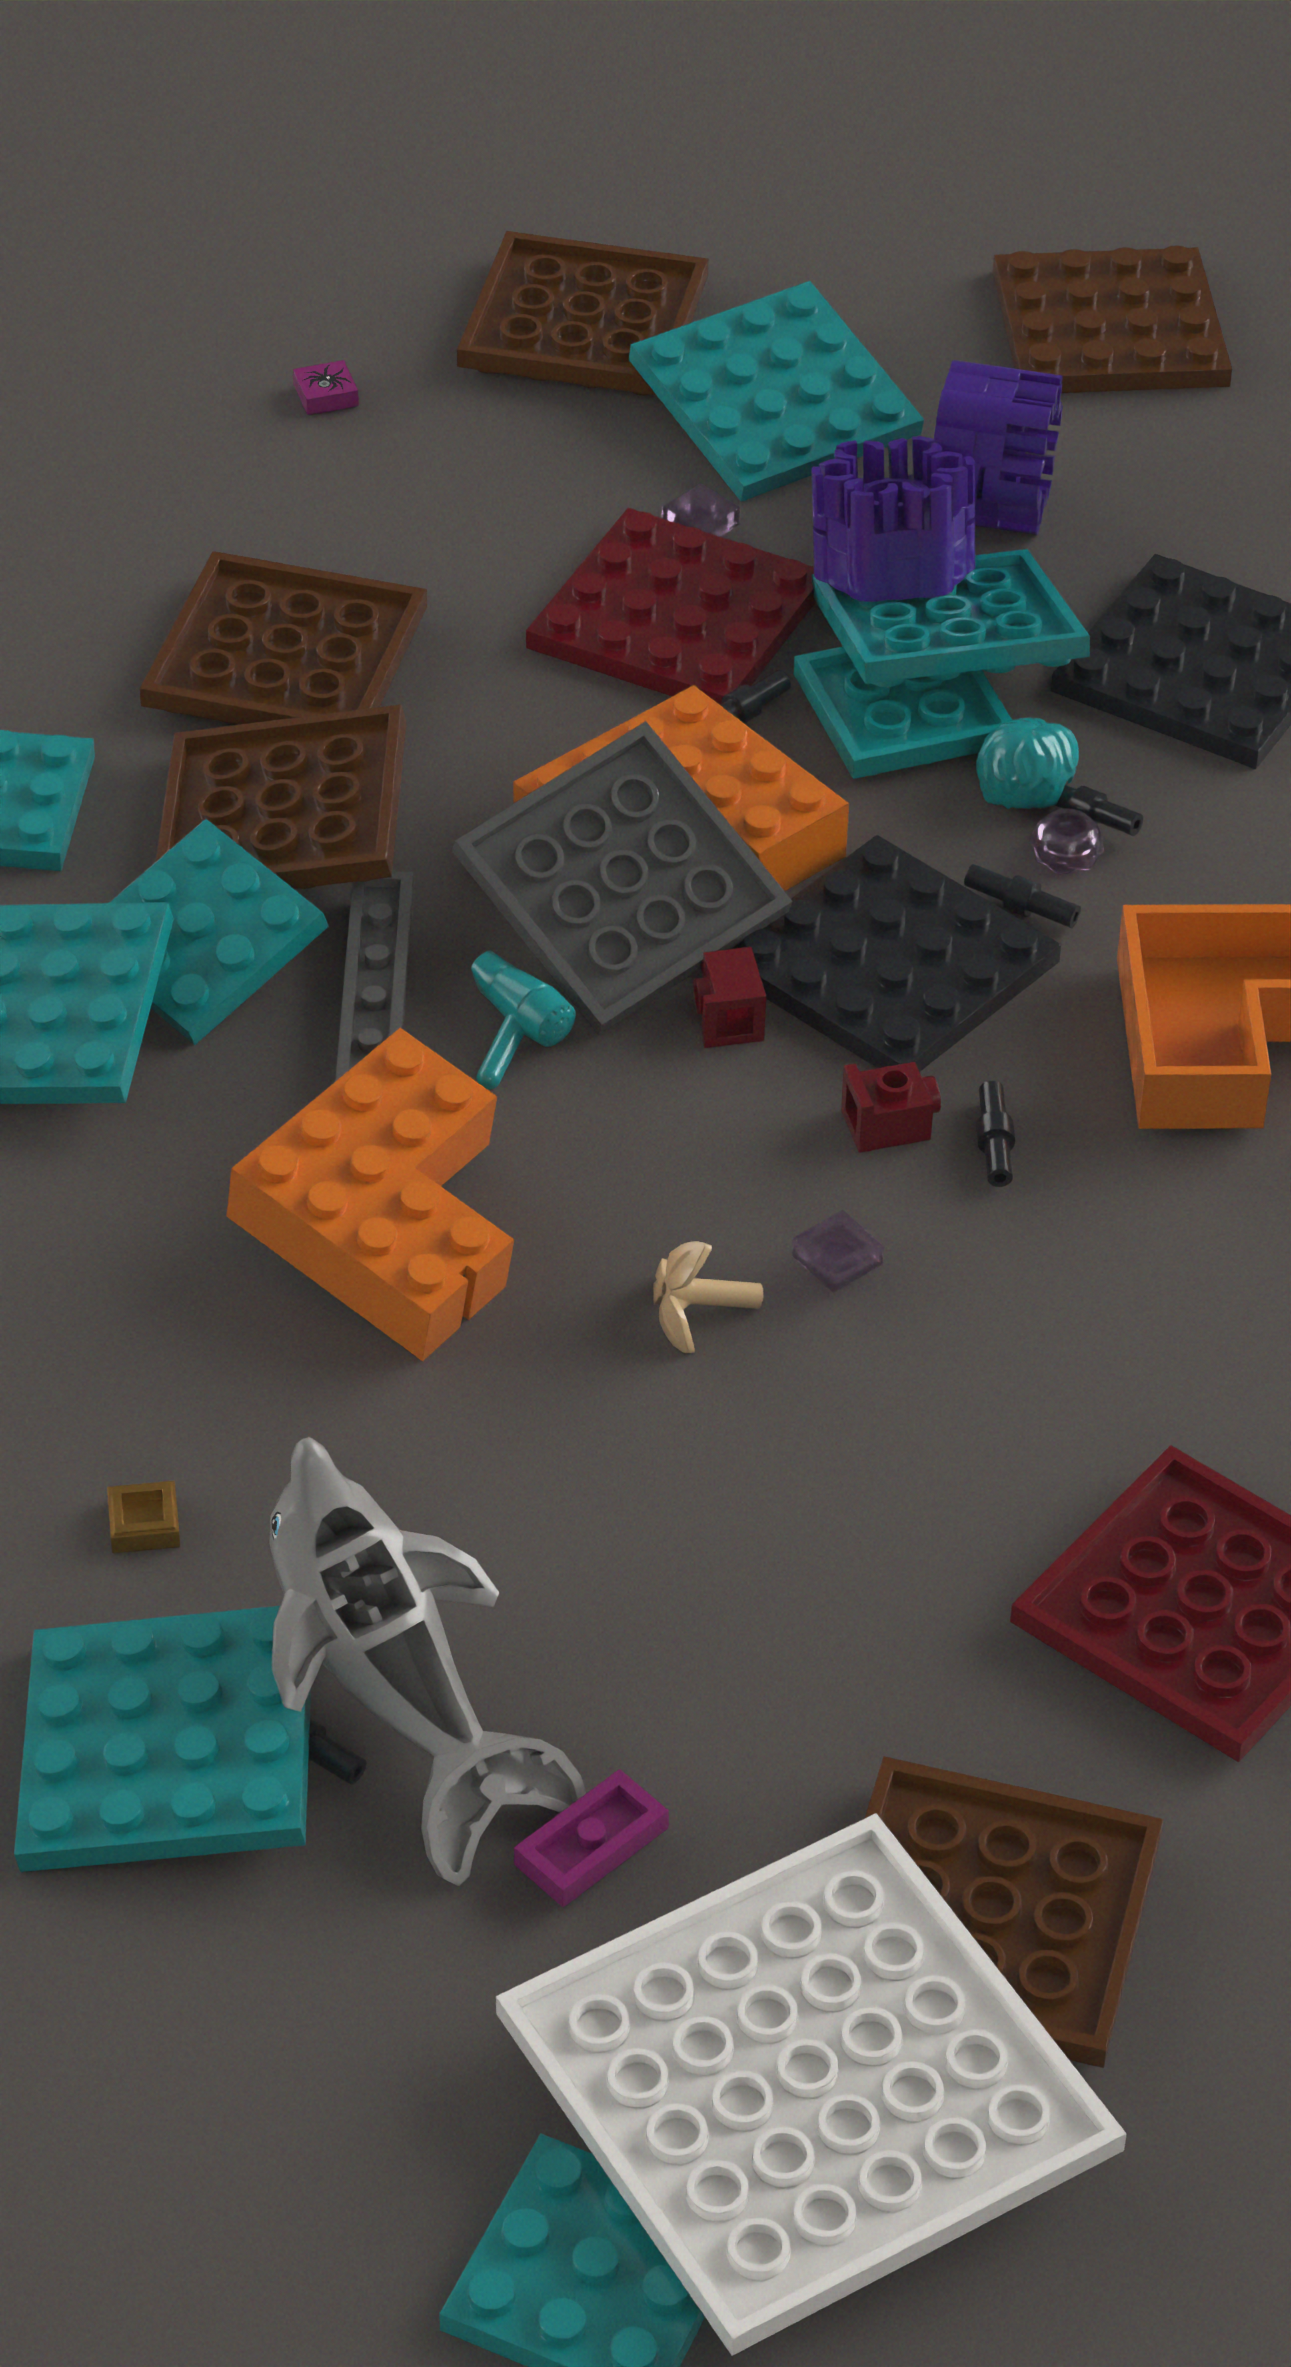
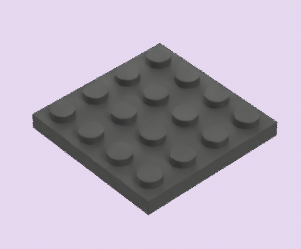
M646 721L454 841L452 850L598 1035L700 970L703 952L734 948L743 942L746 936L756 930L763 929L789 912L793 902Z

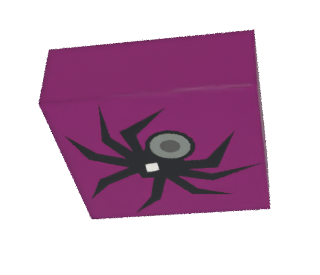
M344 360L293 369V385L307 415L359 406L358 389Z

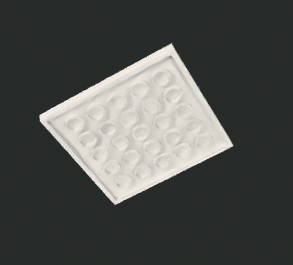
M877 1813L496 1996L497 2016L732 2356L1123 2152L1127 2133Z

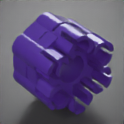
M952 360L939 400L934 439L935 443H939L942 447V452L961 453L962 466L964 457L971 456L975 460V526L1034 535L1039 534L1044 507L1047 505L1052 486V480L1041 479V475H1053L1055 456L1045 454L1047 450L1056 451L1059 432L1048 430V426H1061L1063 410L1061 402L1062 375Z
M912 436V474L908 475L907 440L904 438L893 440L888 443L889 477L884 478V444L865 440L863 443V478H858L857 441L853 440L836 446L835 459L819 463V467H812L814 577L817 580L828 583L833 588L847 593L851 598L859 601L877 602L919 597L935 598L951 593L954 590V586L959 584L966 574L975 569V460L971 456L963 458L962 466L961 453L942 452V447L939 443H935V439Z

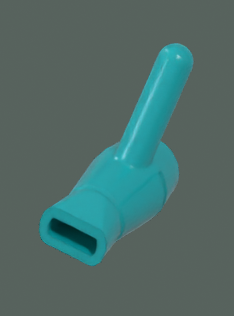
M490 950L481 954L471 966L478 990L505 1017L476 1076L477 1082L488 1090L494 1089L500 1084L523 1036L545 1047L557 1045L569 1034L576 1017L574 1007L554 987L520 970Z

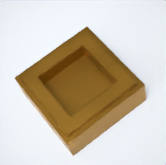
M175 1481L107 1487L112 1553L180 1547Z

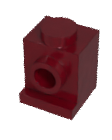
M752 947L703 952V961L700 965L703 978H695L693 980V995L697 1014L703 1015L702 1042L704 1048L765 1041L766 993Z
M916 1062L859 1071L856 1063L844 1065L841 1111L859 1153L931 1140L933 1113H939L941 1110L940 1091L934 1076L922 1077Z

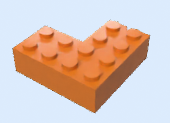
M694 685L513 781L514 804L646 721L784 891L846 857L849 803Z
M1291 904L1123 905L1117 964L1138 1128H1264L1271 1081V1069L1266 1042H1291Z
M400 1027L231 1168L226 1217L418 1359L424 1361L461 1327L462 1316L470 1320L506 1287L515 1239L441 1187L489 1145L497 1096Z

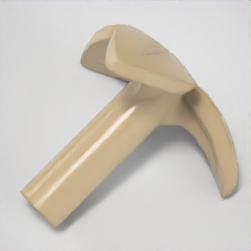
M699 1241L681 1244L669 1253L668 1260L662 1258L655 1274L657 1280L653 1283L654 1305L660 1304V1325L671 1344L683 1353L695 1352L689 1325L683 1311L688 1305L697 1304L759 1309L763 1301V1287L761 1283L694 1278L712 1249L711 1245Z

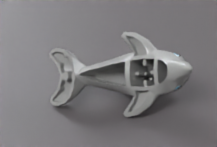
M311 1437L298 1441L291 1456V1480L286 1484L270 1515L269 1544L276 1575L284 1593L273 1627L272 1672L285 1708L301 1712L311 1686L323 1663L339 1684L370 1713L402 1737L434 1756L423 1800L421 1830L426 1855L436 1874L460 1886L470 1877L473 1857L479 1839L501 1805H538L561 1813L586 1794L582 1777L562 1750L541 1739L483 1731L475 1716L455 1667L435 1600L494 1607L499 1591L476 1559L439 1537L399 1530L363 1486L340 1473L322 1444Z

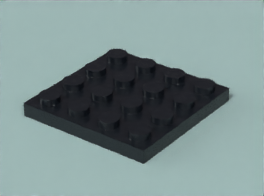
M1154 554L1088 631L1090 635V657L1071 659L1068 664L1059 666L1052 674L1051 692L1257 769L1291 726V603L1283 601L1277 596L1267 595L1234 583L1225 577L1215 576L1182 564L1176 559Z
M879 835L874 836L792 897L791 900L793 902L789 912L763 929L756 930L746 936L743 942L732 948L752 947L766 993V999L876 1068L916 1062L919 1072L1058 964L1061 952V944Z

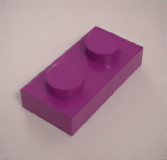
M619 1769L514 1847V1865L564 1908L669 1828V1810Z

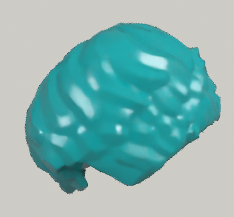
M1040 718L1013 719L997 726L984 739L976 760V771L984 800L988 804L1002 805L1007 809L1011 807L1026 809L1033 807L1046 808L1057 805L1067 780L1068 783H1071L1074 778L1079 760L1078 743L1075 735L1067 727L1057 723H1047Z

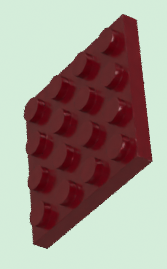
M627 508L526 629V648L669 696H674L694 685L721 705L724 695L744 684L752 686L815 604L814 587L811 577L814 574V567L795 559H788L754 548L745 543H738L704 532L698 528L675 523L648 512Z
M1170 1445L1012 1603L1010 1622L1230 1758L1240 1762L1291 1706V1515Z

